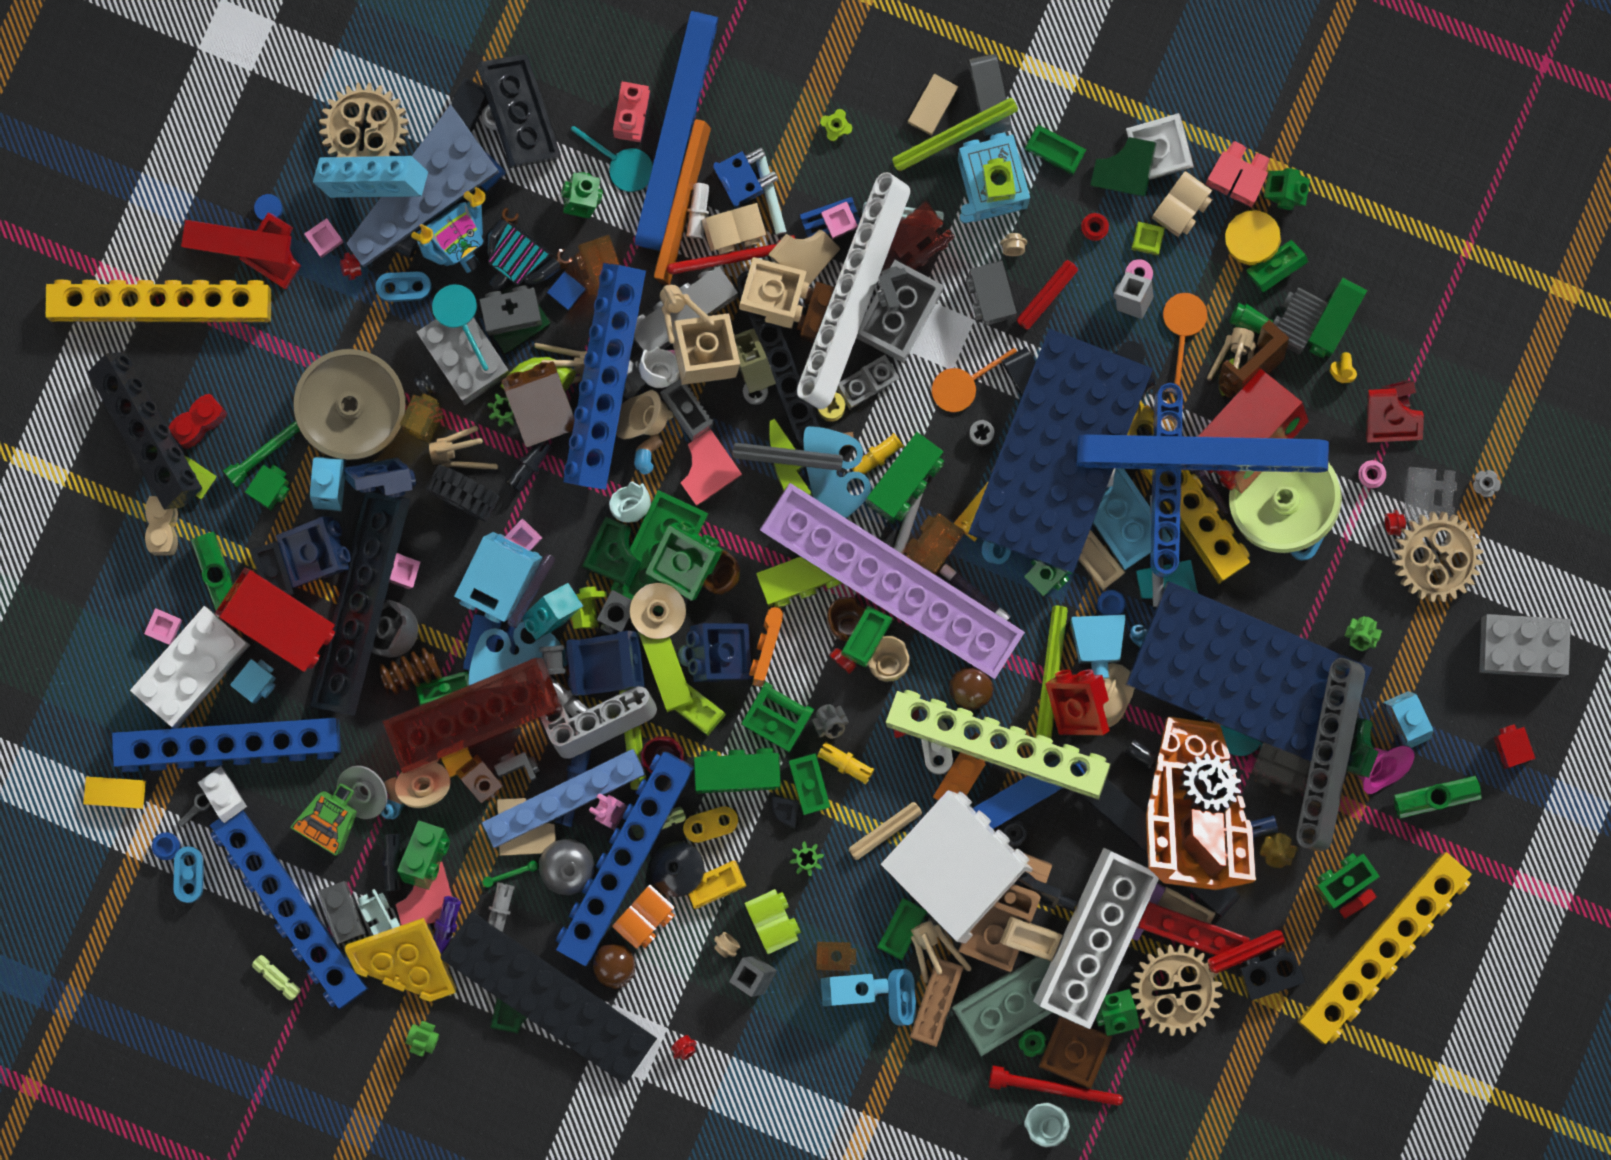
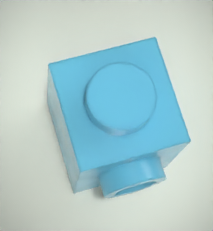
M251 659L230 685L249 701L256 704L262 696L266 698L276 685L273 682L276 678L271 674L274 669L262 659L258 663Z

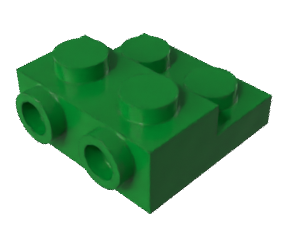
M680 521V523L676 522L668 526L648 566L646 574L663 584L675 588L681 595L692 601L697 598L707 575L712 574L723 549L717 546L719 543L717 539L709 535L701 537L694 532L695 527L693 525Z

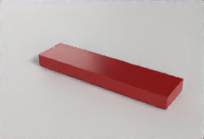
M185 220L181 247L287 264L291 236Z
M1148 902L1137 928L1215 956L1249 942L1250 939Z

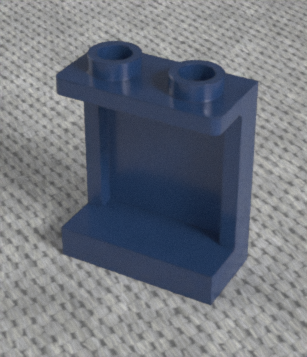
M622 631L614 635L566 641L565 658L569 663L570 670L568 686L573 696H589L630 690L634 687H645L639 632Z

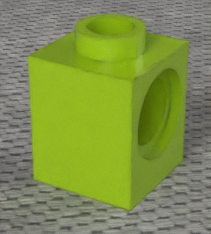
M1003 158L988 160L987 164L983 165L982 168L987 203L1015 199L1016 191L1011 161L1004 162ZM1000 173L1005 176L1006 182L1002 185H995L991 181V176Z

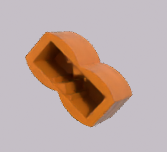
M649 885L612 927L636 949L641 945L646 948L656 937L652 932L659 925L665 927L675 916L671 912L675 906L652 885Z

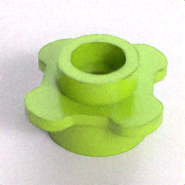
M837 109L834 114L830 116L825 115L821 118L820 123L825 127L827 138L830 141H836L837 138L842 137L844 134L848 135L852 132V125L847 122L845 118L846 113L842 109ZM834 123H838L839 126L834 127Z

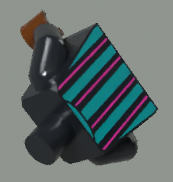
M505 208L503 210L501 220L496 223L488 234V263L497 269V272L489 281L490 285L501 292L510 281L518 286H523L524 284L531 286L547 280L560 269L568 268L573 258L571 257L568 261H563L560 258L564 254L565 249H560L555 258L552 259L553 253L516 226L518 223V213L514 218L509 219L507 218L509 209Z

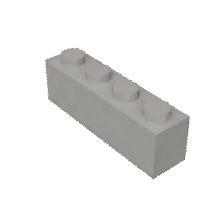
M719 266L714 270L712 267L707 268L698 275L699 280L694 284L686 283L679 288L682 294H688L690 299L708 316H713L738 298V292ZM662 301L653 307L654 312L645 317L642 314L637 317L633 340L642 352L644 350L651 351L657 346L660 349H666L671 345L667 335L664 314L661 310L664 306ZM684 305L682 311L678 313L671 312L670 314L672 327L674 321L700 317L688 305Z

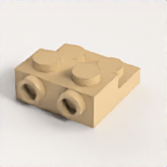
M753 257L739 309L766 316L765 322L792 329L793 322L800 321L803 306L798 305L800 298L806 299L809 283L805 282L807 271Z

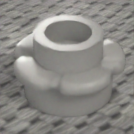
M1491 470L1478 472L1474 477L1475 482L1473 483L1475 492L1483 497L1493 496L1494 492H1497L1501 485L1500 480L1497 479V474ZM1488 481L1489 486H1486L1484 482Z

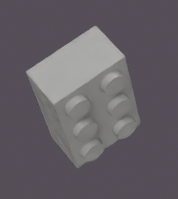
M894 260L891 267L897 266L898 270L905 268L907 273L906 278L892 282L900 303V309L889 313L887 306H881L876 294L862 320L856 338L905 363L941 296L944 285Z
M474 317L467 326L488 366L487 371L483 370L463 328H449L435 319L417 331V334L464 405L500 383L510 373Z
M1486 614L1481 617L1479 673L1565 677L1569 675L1571 619Z

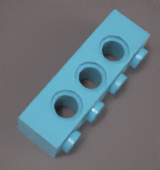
M412 156L319 158L313 183L330 198L422 196L428 171Z

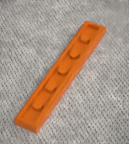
M696 119L693 124L654 273V278L665 285H670L673 274H669L666 268L668 264L676 263L689 214L687 209L691 207L693 185L698 180L711 130L710 126L702 120Z

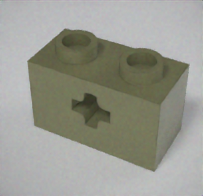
M754 328L734 335L740 360L739 370L749 393L764 390L768 386L776 384L768 359Z

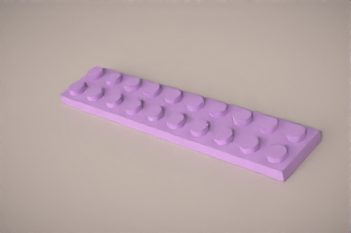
M791 483L788 484L760 528V531L994 679L1025 633Z

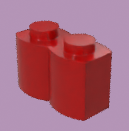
M206 394L192 404L189 412L177 416L170 423L169 429L183 448L188 449L198 444L206 431L219 426L225 419L227 412L211 394Z

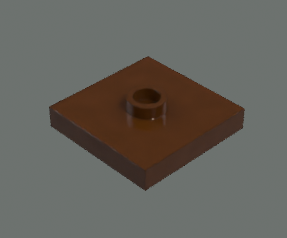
M1059 1015L1039 1067L1091 1089L1112 1036H1107L1105 1033L1093 1028L1089 1029Z

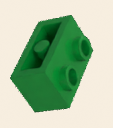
M418 820L397 870L403 882L426 890L430 889L432 882L435 881L439 873L440 862L449 849L450 839L445 829Z
M1354 853L1350 854L1340 861L1342 867L1333 873L1329 869L1317 877L1319 883L1314 888L1330 910L1336 908L1380 877L1364 853L1357 857Z

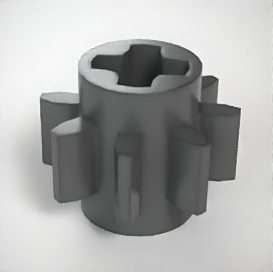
M831 704L820 707L816 712V718L812 719L818 735L823 737L826 734L830 739L841 736L845 731V725L849 723L842 707L838 706L835 708Z

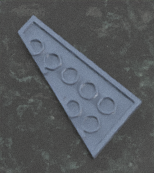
M451 104L412 155L428 171L422 196L381 197L346 243L363 268L421 228L420 224H427L464 198L466 191L471 193L475 190V187L481 186L499 173L496 166Z

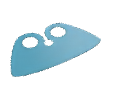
M810 426L805 428L803 438L804 451L839 455V451L844 445H852L857 450V456L851 462L843 461L842 468H854L861 462L863 449L855 438L826 428ZM807 467L813 497L845 518L855 512L865 502L871 492L869 479L863 473L850 472L844 477H839L836 474L837 470ZM853 478H858L864 483V491L860 495H851L847 490V484Z
M523 621L514 630L513 638L515 644L519 647V652L513 655L510 652L511 641L508 634L501 629H489L480 636L476 644L470 665L468 684L472 688H495L545 676L541 675L544 666L542 652H539V647L559 646L561 643L552 633L543 636L532 644L524 643L520 638L521 630L525 627ZM499 635L503 639L504 646L499 652H491L487 648L486 641L489 636ZM565 649L562 650L563 667L569 664L565 658Z

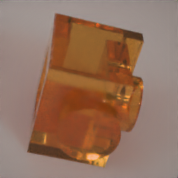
M817 942L816 970L850 971V965H856V948H851L850 942ZM832 952H841L842 959L839 962L833 961L831 959Z

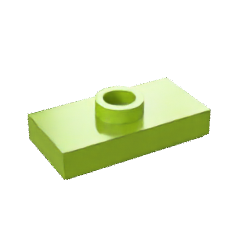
M687 684L693 703L675 709V711L709 736L726 714Z

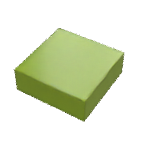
M1138 222L1131 250L1158 256L1165 228Z

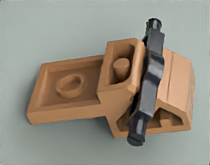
M1028 854L1025 855L1030 859L1027 864L1033 869L1032 872L1025 871L973 927L970 931L973 936L966 944L961 943L958 952L1011 972L1020 950L1000 943L1010 916L1031 923L1038 904L1051 909H1055L1057 905L1073 912L1077 901L1062 896V890L1046 884L1052 864Z

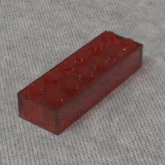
M533 658L385 720L383 724L402 773L407 774L421 770L558 713L563 708L543 658Z

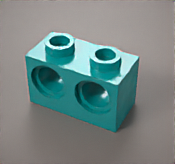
M569 583L543 596L521 618L527 631L533 635L535 640H538L560 628L583 605Z

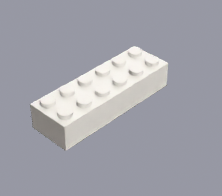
M1103 848L1033 1002L1089 1029L1091 1028L1159 880L1149 868Z

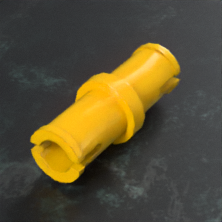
M893 433L876 447L871 446L868 448L869 452L862 457L861 462L851 469L854 472L866 475L878 465L883 466L885 464L884 461L903 448L904 445L896 434Z
M828 742L823 744V749L821 748L817 755L818 758L839 768L838 772L842 774L846 772L865 785L869 781L868 778L874 772L873 768L853 758L854 755L850 752L846 754Z

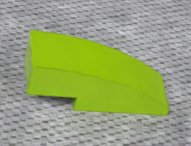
M771 420V447L795 450L776 420ZM774 463L783 492L788 484L791 483L812 496L811 491L798 474V472L805 468L804 466Z
M639 632L667 712L692 704L693 700L670 636L663 639H653Z

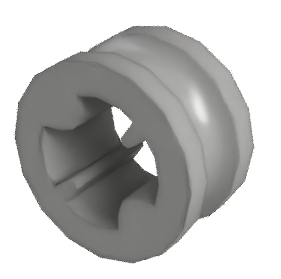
M746 384L744 385L743 394L747 402L758 405L766 400L768 388L760 390L762 395L760 398H756V395L754 398H751Z
M979 420L971 426L969 436L975 445L986 446L993 440L995 432L991 423ZM984 426L983 430L985 428L989 430V433L986 434V440H980L981 437L977 439L974 436L978 431L977 427Z

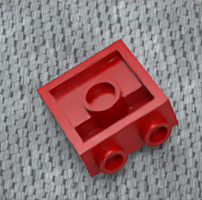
M1066 669L1055 673L1054 678L1045 683L1059 735H1104L1110 731L1103 705L1109 701L1103 675H1094L1093 670L1090 669L1081 671L1077 675H1072L1071 670Z

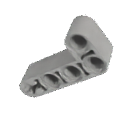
M634 687L572 718L568 716L560 703L550 702L541 709L540 718L551 743L559 755L569 759L649 721L655 716L657 707L647 689Z

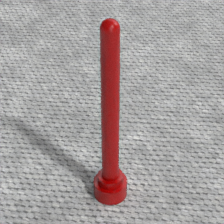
M777 244L670 263L667 265L666 270L669 274H677L752 260L753 257H768Z
M992 1065L988 1087L1000 1090L1001 1087L1006 1088L1008 1085L1117 1106L1123 1103V1097L1119 1094L1011 1075L1009 1071L1004 1070V1067Z

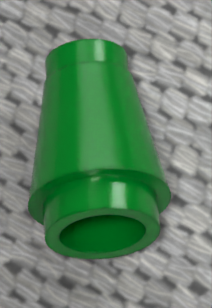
M1238 303L1232 313L1230 323L1235 325V327L1248 329L1260 334L1261 327L1270 319L1247 303L1244 305Z

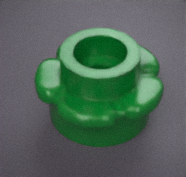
M1034 1029L1026 1030L1023 1033V1037L1019 1039V1047L1028 1057H1035L1036 1054L1041 1055L1046 1049V1037L1040 1031L1036 1032ZM1034 1040L1035 1045L1031 1046L1030 1041Z

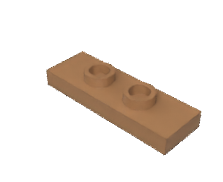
M940 958L937 959L942 969V974L938 975L935 967L933 968L910 1035L912 1039L937 1047L964 968Z

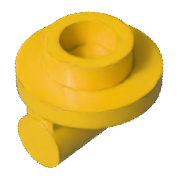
M1345 352L1340 356L1341 361L1333 362L1330 366V373L1340 383L1353 382L1357 376L1356 370L1352 367L1351 354Z

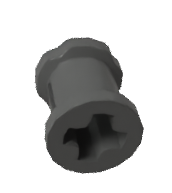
M564 645L539 647V652H542L544 666L541 675L567 673L566 668H563L562 659Z

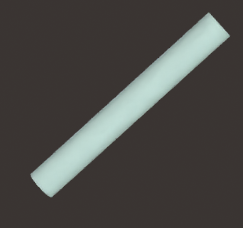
M766 156L756 161L760 178L768 175L770 171ZM771 183L764 187L763 190L776 235H782L786 233V228L774 185Z

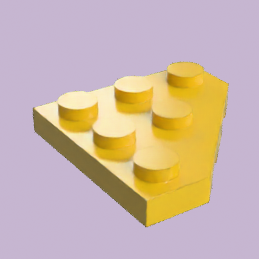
M424 918L345 946V952L356 974L377 978L383 981L382 984L403 992L404 989L420 995L419 998L429 1002L456 993V985L445 962L440 958V951Z

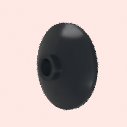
M675 841L667 843L652 858L650 864L651 880L654 886L667 896H686L692 893L703 879V858L694 846L686 842ZM673 863H677L678 870L672 873L670 867Z

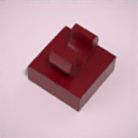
M1405 380L1382 386V389H1396L1400 402L1410 408L1407 395L1416 393L1413 381Z

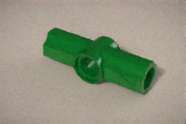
M213 531L191 539L202 570L203 581L207 584L215 610H217L233 586L230 578V570L226 566L215 532ZM214 567H219L223 572V578L218 583L213 582L210 578V571Z
M1476 776L1393 795L1394 806L1399 819L1482 799L1480 785ZM1433 790H1439L1443 793L1444 800L1441 805L1432 802L1431 793Z

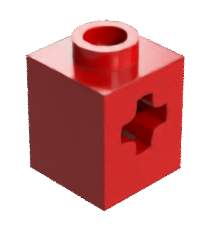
M1515 724L1499 729L1501 735L1493 737L1504 769L1536 759L1525 727L1516 729Z

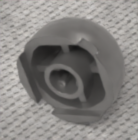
M386 600L387 602L383 604L371 652L383 657H398L408 652L414 645L418 636V622L409 608L400 603Z
M573 839L554 841L544 849L539 860V872L542 881L550 890L557 894L572 895L579 893L584 889L587 881L594 876L595 863L591 852L584 844Z

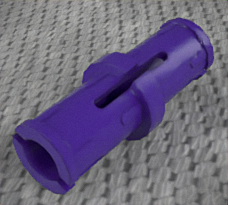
M451 896L444 897L439 919H436L434 924L436 929L433 939L441 955L449 945L452 934L456 932V918L462 903L458 898Z

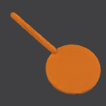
M1180 293L1171 297L1163 310V319L1167 328L1180 336L1174 383L1177 386H1180L1185 336L1197 334L1202 330L1207 321L1205 304L1199 297L1190 293Z
M1011 349L972 376L959 368H950L942 371L937 375L932 385L934 401L941 409L948 412L965 410L972 404L976 395L974 380L1000 364L1001 360L1016 353L1017 349Z

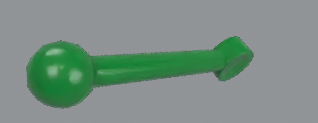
M530 861L527 866L493 878L487 876L483 879L482 883L485 887L489 888L495 882L526 871L535 872L539 866L536 861Z

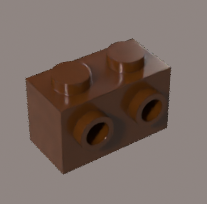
M816 282L814 289H808L805 304L809 305L806 315L801 314L797 330L801 331V340L811 343L815 342L835 287Z

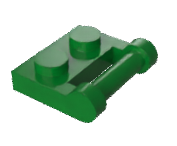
M765 682L741 725L790 753L814 709L808 705L806 707L773 689L772 684ZM766 698L799 716L800 718L797 723L764 706L763 703Z

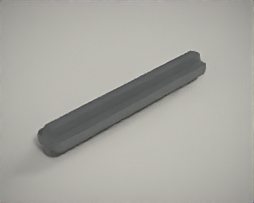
M735 443L733 446V458L838 471L841 470L843 457L837 454Z

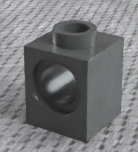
M612 590L597 618V621L602 624L600 629L611 635L616 634V632L625 631L631 620L630 605L632 600ZM611 609H622L624 611L623 619L619 622L610 621L608 614Z

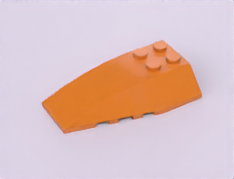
M1168 717L1165 723L1146 813L1148 868L1166 884L1219 890L1253 883L1256 880L1253 833L1250 820H1246L1243 810L1245 804L1242 796L1238 795L1236 797L1237 801L1222 813L1224 824L1227 827L1225 850L1228 852V862L1216 876H1209L1182 847L1181 820L1192 810L1190 806L1193 802L1191 799L1184 800L1183 797L1187 792L1186 790L1179 789V786L1184 782L1179 779L1180 775L1184 772L1183 768L1196 756L1201 759L1205 754H1209L1210 760H1213L1218 755L1220 757L1219 762L1223 764L1230 759V755L1219 724ZM1197 805L1193 810H1200V806Z

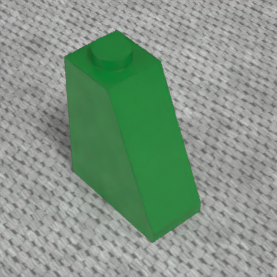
M1345 278L1340 280L1306 344L1310 347L1309 351L1321 358H1324L1325 355L1329 358L1331 357L1367 292L1366 289Z

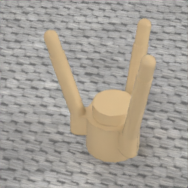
M666 285L660 292V299L664 306L661 310L664 314L667 335L671 344L675 340L670 314L671 312L678 313L682 311L684 305H688L710 326H714V321L690 299L688 294H682L678 286Z
M1235 327L1232 336L1227 335L1225 344L1213 364L1207 380H1212L1230 347L1231 351L1236 353L1233 365L1237 369L1241 356L1246 355L1247 351L1248 361L1253 358L1256 343L1253 342L1255 333L1248 329Z
M540 343L534 344V347L537 349L574 356V360H542L541 363L553 361L555 366L574 367L576 374H580V376H576L572 384L582 381L585 366L584 358L587 351H575Z
M477 426L445 438H439L437 442L429 443L433 465L441 464L447 468L498 469L497 464L450 460L455 458L454 450L483 442L481 438L456 444L452 443V441L476 432L478 430Z
M927 921L911 930L913 934L911 939L915 945L920 970L925 983L929 982L922 948L927 950L937 974H942V969L932 948L933 945L938 943L937 937L940 938L967 971L971 970L970 965L944 935L939 924L934 926L932 921Z

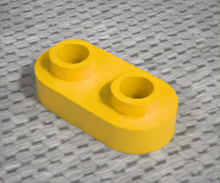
M726 806L690 816L685 821L683 827L684 834L688 840L694 843L718 838L732 833L737 828L738 816L732 808ZM722 815H727L730 819L729 823L725 826L719 823V818ZM696 823L701 824L703 827L702 832L699 834H695L692 831V826Z

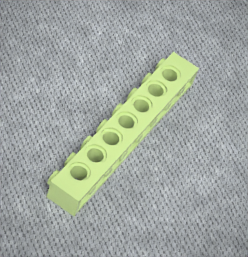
M905 690L904 693L897 691L886 720L888 728L1099 800L1110 769V764L1105 762V757L1090 753V756L1080 754L1078 748L1064 744L1063 748L1052 744L1053 740L1045 736L1037 735L1036 738L1025 735L1026 731L1015 726H1010V729L999 726V721L989 717H984L983 720L972 717L973 713L963 708H957V711L946 708V703L936 699H931L930 702L920 699V694L910 690ZM917 709H922L926 711L927 717L924 721L917 722L912 719V713ZM944 718L951 719L954 725L950 730L943 731L938 727L940 720ZM968 728H977L980 731V736L975 740L967 739L964 733ZM997 736L1005 738L1007 741L1006 746L1002 749H995L991 745L993 738ZM1021 746H1030L1034 751L1032 756L1029 758L1020 757L1017 751ZM1051 754L1056 755L1060 759V763L1056 767H1048L1044 763L1045 757ZM1075 764H1082L1086 767L1087 771L1083 776L1077 777L1071 773V767Z

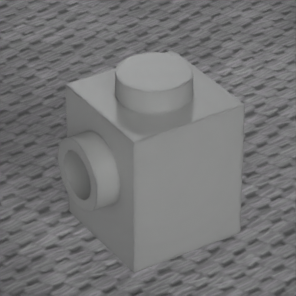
M1126 271L1121 283L1117 284L1113 297L1116 299L1117 311L1143 319L1154 297L1152 280Z

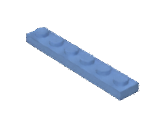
M634 749L510 808L482 822L493 848H497L597 799L598 794L606 795L646 774Z

